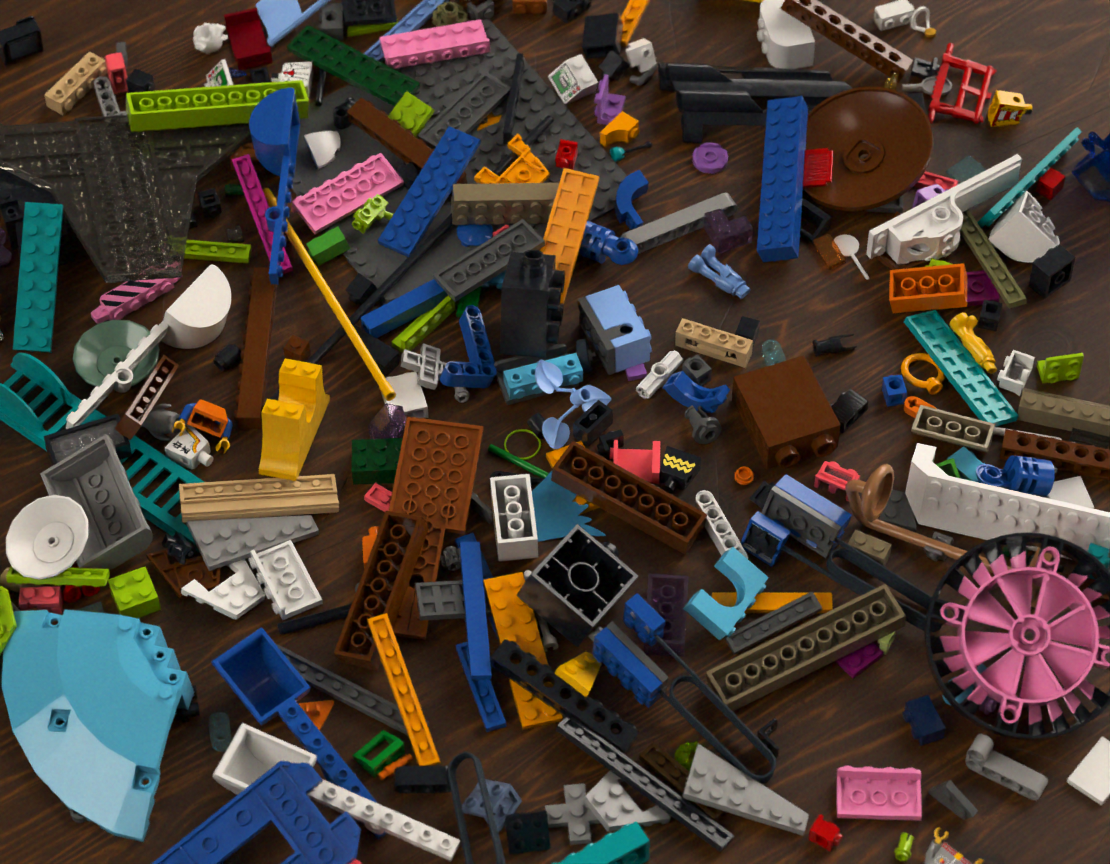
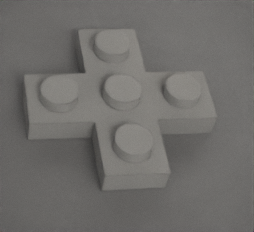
M423 343L420 354L404 349L400 367L418 372L417 385L435 390L438 385V379H440V375L447 363L440 361L441 349Z
M585 783L564 785L566 804L545 806L549 828L568 826L570 845L591 843L589 824H599L601 822L584 802L586 796Z

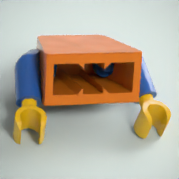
M202 399L197 404H187L178 418L179 421L174 423L172 433L175 429L181 430L179 436H182L185 424L187 423V425L222 438L216 445V451L222 446L224 453H226L230 447L228 440L230 439L233 424L227 417L225 409Z

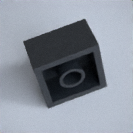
M1060 244L1055 248H1050L1045 255L1033 261L1029 287L1043 299H1046L1071 281L1075 256Z

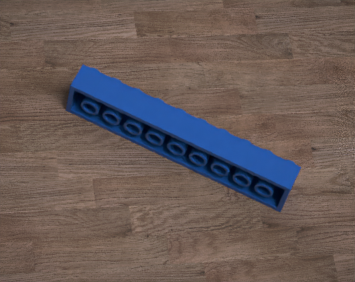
M803 96L768 100L757 240V252L763 262L796 259L799 257L804 157L808 107Z

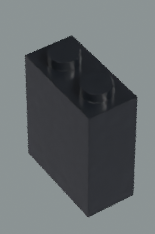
M619 13L585 17L582 49L586 59L607 57L611 50L620 55L623 23Z

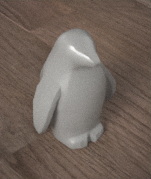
M159 404L152 408L141 427L148 429L155 438L169 441L171 438L164 434L172 433L174 423L179 421L180 415L164 409L171 407V404ZM175 429L173 433H177V432H179L180 430H179V429Z

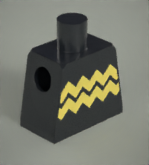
M667 446L660 468V482L664 483L662 489L667 493H673L675 487L685 490L701 469V457Z

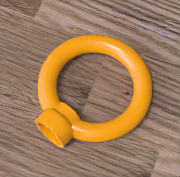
M915 353L903 360L901 373L907 382L913 386L927 389L931 395L937 394L942 390L943 385L941 383L944 381L945 375L929 354ZM914 361H927L937 368L938 376L922 381L913 377L908 367Z

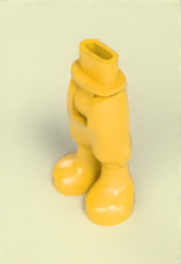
M964 312L956 315L950 321L951 329L961 338L963 346L971 353L981 368H985L988 373H995L997 371L994 365L996 361L991 350L973 331L974 327L978 324L977 318L974 315L968 317Z

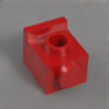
M560 139V145L555 157L556 167L573 170L578 156V142Z
M820 814L809 830L808 840L831 851L834 845L838 846L843 835L840 834V829L834 823L824 821V816Z

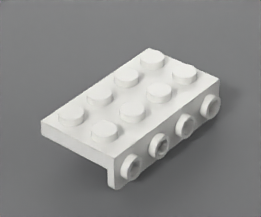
M291 540L257 554L255 550L250 551L251 558H248L252 569L256 568L258 572L256 573L257 579L260 584L264 583L266 597L272 599V608L275 614L280 615L282 620L323 604L322 598Z

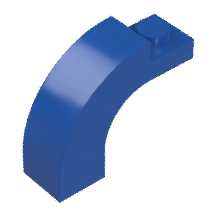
M640 169L629 174L620 183L615 199L614 209L618 222L626 221L627 227L632 230L643 226V221L633 208L631 202L635 198L647 193L649 182Z
M684 371L671 374L662 387L680 404L686 407L693 405L696 411H698V406H701L702 411L705 413L715 412L719 405L726 401V396L730 391L726 385L712 389L699 386Z

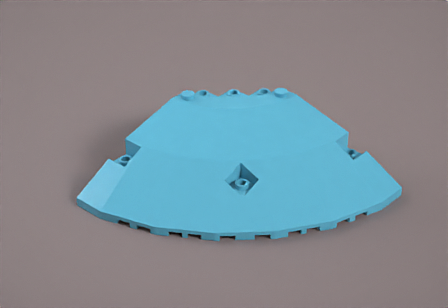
M66 609L63 615L50 613L48 610L14 611L17 627L3 649L1 686L13 733L36 775L46 783L69 810L72 809L76 813L85 816L88 821L96 823L100 828L112 835L144 842L150 824L149 817L155 803L154 795L160 781L159 776L161 772L159 767L176 709L183 708L188 710L194 694L187 672L181 671L174 649L168 648L161 627L141 623L140 619L117 614ZM54 621H58V624L52 625ZM59 721H64L62 725H57ZM144 780H149L147 785L142 784Z

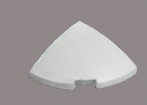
M321 131L304 135V140L311 151L312 159L318 169L327 166L335 159L334 154L337 148L338 151L340 150L341 145L338 131Z

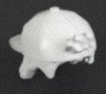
M204 23L201 26H197L193 37L195 49L206 54L219 50L223 40L228 39V36L223 34L225 26L215 25L214 23L211 25L210 23Z

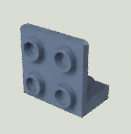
M485 779L497 830L500 832L504 827L505 815L513 814L522 800L511 784ZM478 782L474 790L464 801L462 809L463 813L484 817L488 823Z

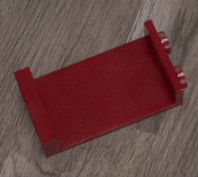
M258 8L225 14V27L239 71L273 63L271 49L267 45L259 20Z

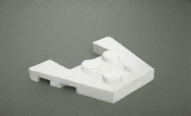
M245 559L227 565L235 574L211 591L206 590L195 579L181 588L182 595L186 597L190 595L201 604L207 603L213 606L214 610L235 620L265 600V593Z

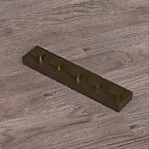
M653 741L639 754V759L683 796L689 771ZM688 800L715 822L726 813V811Z

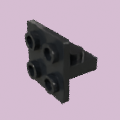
M546 810L505 815L504 825L510 855L549 850L551 848Z

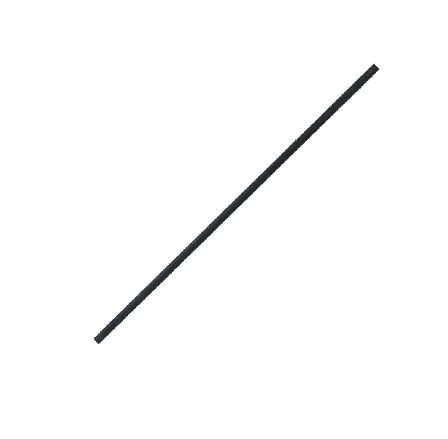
M547 115L523 140L524 144L530 147L554 122V119ZM512 151L492 172L500 176L519 155ZM452 213L349 317L353 326L453 225ZM342 325L306 361L307 363L317 364L347 334ZM279 389L270 399L278 401Z

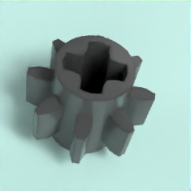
M449 546L443 549V555L440 559L443 568H448L450 571L459 569L461 567L460 548L456 549L454 546Z

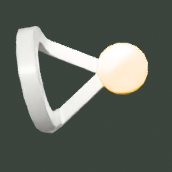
M924 6L919 7L912 14L911 28L925 32L926 37L933 38L936 36V30L930 28V12ZM922 11L926 12L927 28L918 27L916 24V17Z

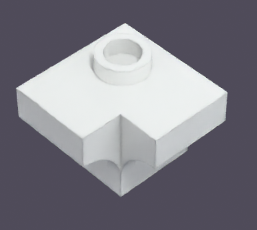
M643 38L628 44L629 48L626 49V54L631 67L638 66L640 72H645L656 64L652 42Z

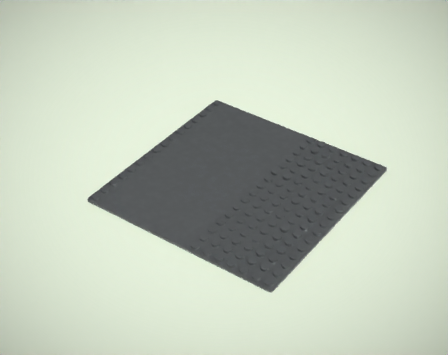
M489 19L482 20L486 37L490 40V52L394 69L420 82V88L413 96L435 110L425 126L433 121L484 72L511 87L516 57L519 52ZM524 59V70L512 138L518 133L523 141L547 115L554 119V122L530 145L532 154L549 171V177L544 183H560L563 168L556 167L555 159L560 139L578 142V156L573 170L600 177L588 221L592 222L615 210L618 187L627 175ZM352 84L323 97V103L320 107L316 106L315 102L309 104L308 118L300 119L295 175L293 178V188H291L297 197L303 196L312 188L320 187L325 181L336 178L341 172H347L354 165L361 164L367 161L370 156H376L379 153H382L394 170L397 171L396 168L404 163L403 160L353 123L346 129H337L333 121L334 108L349 97L355 99V102L361 97L366 101L369 100L379 111L383 110L387 115L391 113L394 106ZM509 96L492 111L494 116L501 115L498 123L477 131L479 124H484L488 121V117H486L469 133V135L480 139L481 144L464 170L468 184H481L474 181V176L484 166L493 171L512 152L507 148V144H503V129ZM321 131H338L341 143L340 150L338 151L337 148L334 154L335 159L330 164L318 169L312 159L311 151L304 140V135ZM404 184L383 196L388 202L385 211L393 214L396 212L409 191ZM448 196L416 249L452 213L451 196ZM356 212L324 229L326 233L339 226L351 248L342 253L357 273L372 281L377 289L408 258L378 244L377 240L389 223V219L382 218L381 221L376 220L363 234L352 226V222L355 220L353 216ZM528 223L543 239L548 223ZM491 224L493 233L506 224ZM452 225L379 300L380 303L385 305L433 280V274L478 246H463L457 236L458 225Z

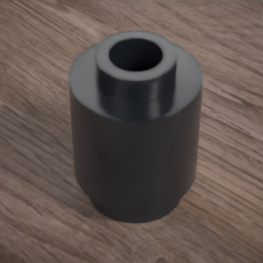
M227 344L215 355L213 362L221 371L229 369L241 358V350L235 344Z

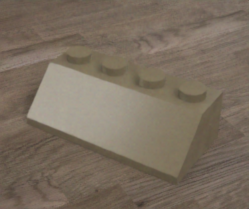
M920 405L911 432L922 437L988 453L995 424Z

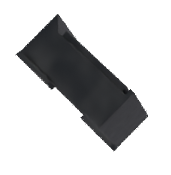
M33 16L16 21V25L0 30V56L5 66H7L9 61H14L39 50L44 51L41 30Z

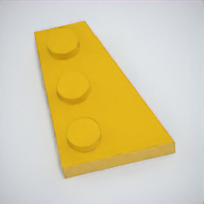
M584 652L559 666L555 674L583 696L587 697L602 663L598 662L593 654Z

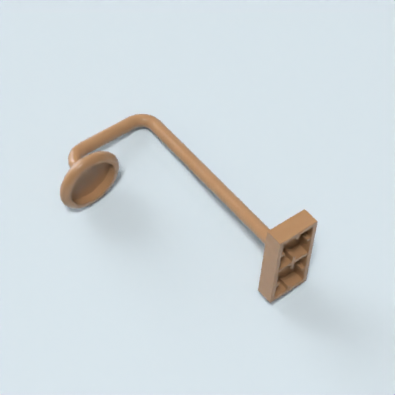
M883 464L871 473L866 482L851 480L846 483L845 491L855 519L864 526L922 548L925 546L942 551L944 556L958 560L967 552L966 550L877 519L886 507L891 495L894 482V470L891 465ZM1039 547L1037 548L1029 567L1036 566L1040 550ZM1044 554L1046 561H1054L1052 554ZM979 555L986 569L993 573L987 559ZM1032 585L1031 615L1035 614L1041 589L1037 585ZM1011 606L1013 618L1016 620L1018 616Z

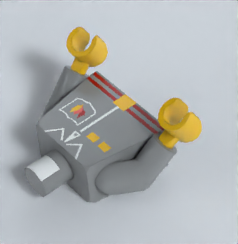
M941 827L935 829L934 836L936 839L932 840L926 852L924 864H972L947 843H941L942 840L947 839L948 831L940 838L938 832ZM979 859L975 864H982L984 860Z

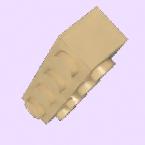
M91 52L87 53L44 95L47 107L61 115L71 110L73 105L94 87V80L96 78L106 76L108 73L106 61Z

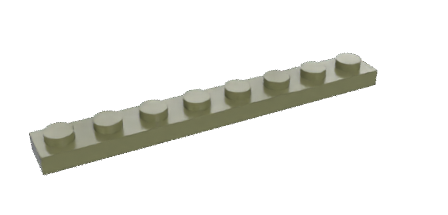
M969 209L962 212L963 223L960 233L1008 308L1026 304L1027 298Z

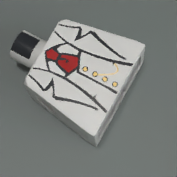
M312 62L285 63L282 73H272L271 81L303 80L309 98L313 78Z

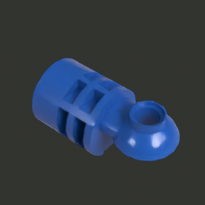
M587 221L578 254L598 263L605 262L606 256H609L614 263L626 265L636 259L638 247L631 239L616 237L613 230Z
M1012 455L1007 459L1004 469H999L989 464L979 465L976 468V477L978 483L1045 497L1052 490L1055 470L1053 463L1049 460Z

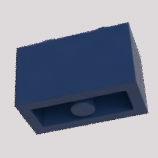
M929 695L905 703L903 717L906 723H910L912 735L915 740L918 739L921 746L944 738L945 726Z

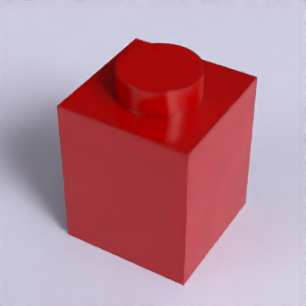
M1050 167L1038 180L1036 192L1052 200L1063 189L1066 176Z

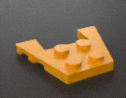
M517 133L508 142L507 148L519 155V157L500 176L485 166L474 176V181L481 184L544 183L549 177V171L532 154L530 147L524 144L522 137Z

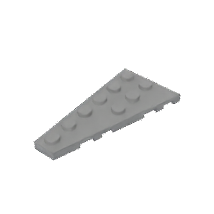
M311 515L187 521V527L209 571L250 558L251 550H255L257 554L289 540L295 543L319 535V529Z
M700 744L697 745L682 798L803 836L809 814Z

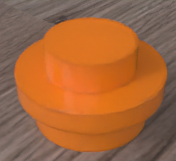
M740 467L735 472V481L741 485H748L752 483L754 473L749 467Z

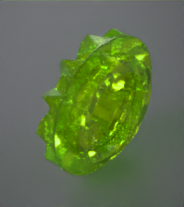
M687 741L683 745L680 744L675 753V760L689 772L693 759L690 762L688 754L692 751L696 752L697 741Z

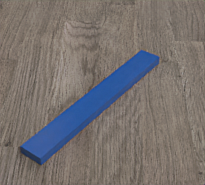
M460 542L470 679H491L480 542Z

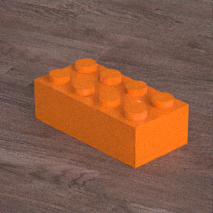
M964 263L890 270L889 301L892 312L902 313L967 307V273Z

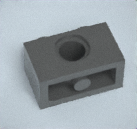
M342 3L325 4L322 7V11H319V21H322V23H319V31L336 40H344Z

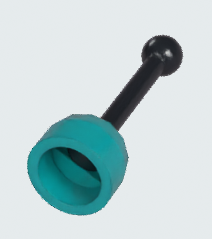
M647 141L643 145L626 150L621 147H614L610 149V155L617 162L624 158L625 153L645 147L650 148L652 143Z

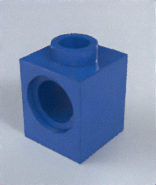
M902 375L883 377L882 392L887 407L904 404L907 398V390Z

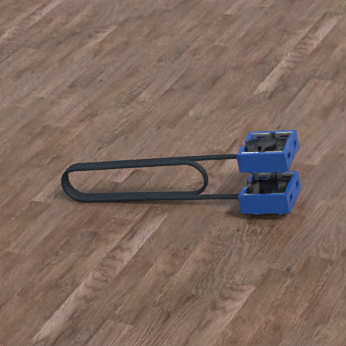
M469 752L459 753L453 757L449 764L448 778L466 864H474L456 780V770L463 760L472 758L496 853V864H506L482 764L476 756Z

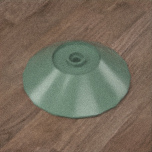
M110 320L95 325L84 332L75 345L73 362L76 372L87 383L100 387L103 384V379L115 371L114 369L118 364L116 362H124L127 359V354L132 349L135 350L140 340L150 335V331L145 326L130 320ZM158 344L132 370L133 379L131 386L148 377L156 366L159 356Z

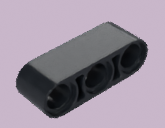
M449 766L397 767L394 770V791L403 794L451 792L448 778Z

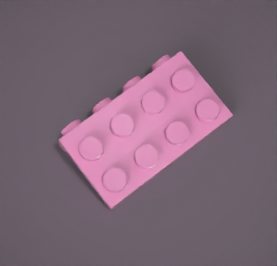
M843 766L837 769V818L921 821V770L914 768L895 769L892 767L883 769L870 766L863 768Z

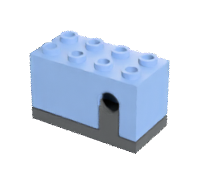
M617 285L578 299V310L580 311V314H578L579 325L608 375L650 361V353L652 352L650 331L644 328L643 320L640 316H637L634 305L629 303L626 291H622L621 287Z

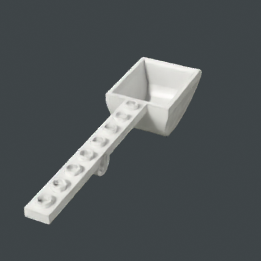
M211 264L166 310L164 320L151 329L150 335L147 338L143 337L135 350L132 349L127 354V359L124 362L120 361L116 365L115 371L103 379V384L100 387L96 386L87 400H82L78 406L79 409L76 412L72 411L66 418V429L79 426L113 390L120 393L127 392L131 387L133 379L132 370L160 341L176 348L193 349L211 343L221 334L231 305V289L225 275L217 266Z
M242 723L217 766L213 778L219 784L238 795L280 761L310 763L313 767L317 756ZM325 780L307 794L311 800L341 813L347 811L352 818L363 822L365 827L373 833L383 834L386 832L449 861L452 860L460 844L459 839Z

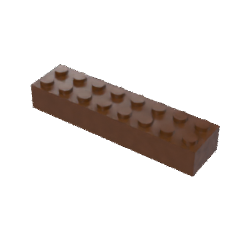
M574 441L571 442L552 468L551 481L685 555L705 527L706 513Z
M391 511L385 512L334 651V655L342 664L378 671L381 658L367 619L387 613L393 629L429 529L422 517Z

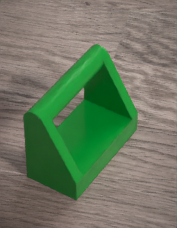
M382 730L353 754L352 757L375 779L378 773L384 770L385 766L395 762L405 754L404 743L396 736ZM384 739L390 744L371 761L364 758L366 754Z

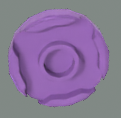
M703 143L693 152V165L703 173L720 172L727 166L728 153L726 149L724 150L717 143Z

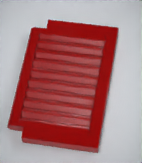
M828 148L805 150L803 188L827 186V183L832 182L834 151H829Z

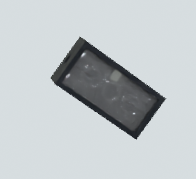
M119 414L44 436L46 450L52 466L105 434L113 441L119 460L131 457V447L128 438L115 430L116 425L120 421Z

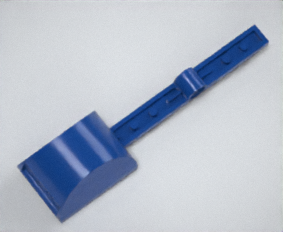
M293 88L280 89L263 98L254 108L249 120L253 148L258 161L265 169L280 176L277 206L270 207L265 212L267 227L270 231L274 232L269 267L271 284H278L279 277L283 275L281 262H284V251L282 249L286 247L284 232L288 231L286 218H289L290 210L287 206L288 203H291V192H289V189L293 188L298 150L300 119Z
M262 627L211 661V664L261 726L279 715L304 748L317 756L316 763L320 766L322 774L328 782L377 803L298 705L297 701L310 692L311 687ZM384 832L383 834H376V833H373V834H374V835L376 836V838L379 840L380 838H382L383 836H385L387 833Z

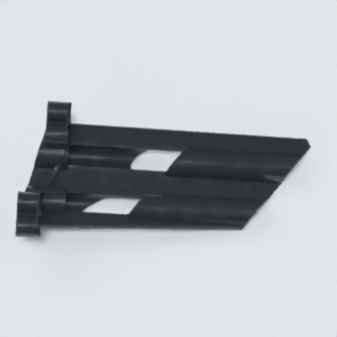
M659 62L658 64L660 91H675L678 110L680 113H683L681 116L683 143H702V125L766 126L767 110H762L751 97H772V100L803 96L809 113L827 98L853 89L844 81H833L830 72L826 70L709 66L706 63ZM722 73H741L744 79H729Z

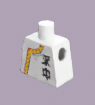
M190 425L185 427L182 436L178 434L165 447L168 458L191 470L195 469L200 463L208 467L214 459L213 456L209 455L211 451L208 440Z

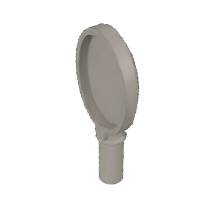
M937 76L928 77L920 84H902V91H923L926 94L933 95V86L936 85L934 82L937 80ZM945 79L941 95L951 91L952 83L948 79Z

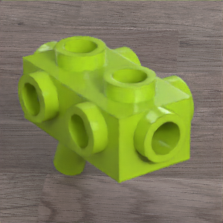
M377 194L365 202L363 209L359 208L353 216L355 220L352 222V226L364 234L376 220L381 221L382 218L391 220L394 214L385 211L388 202Z

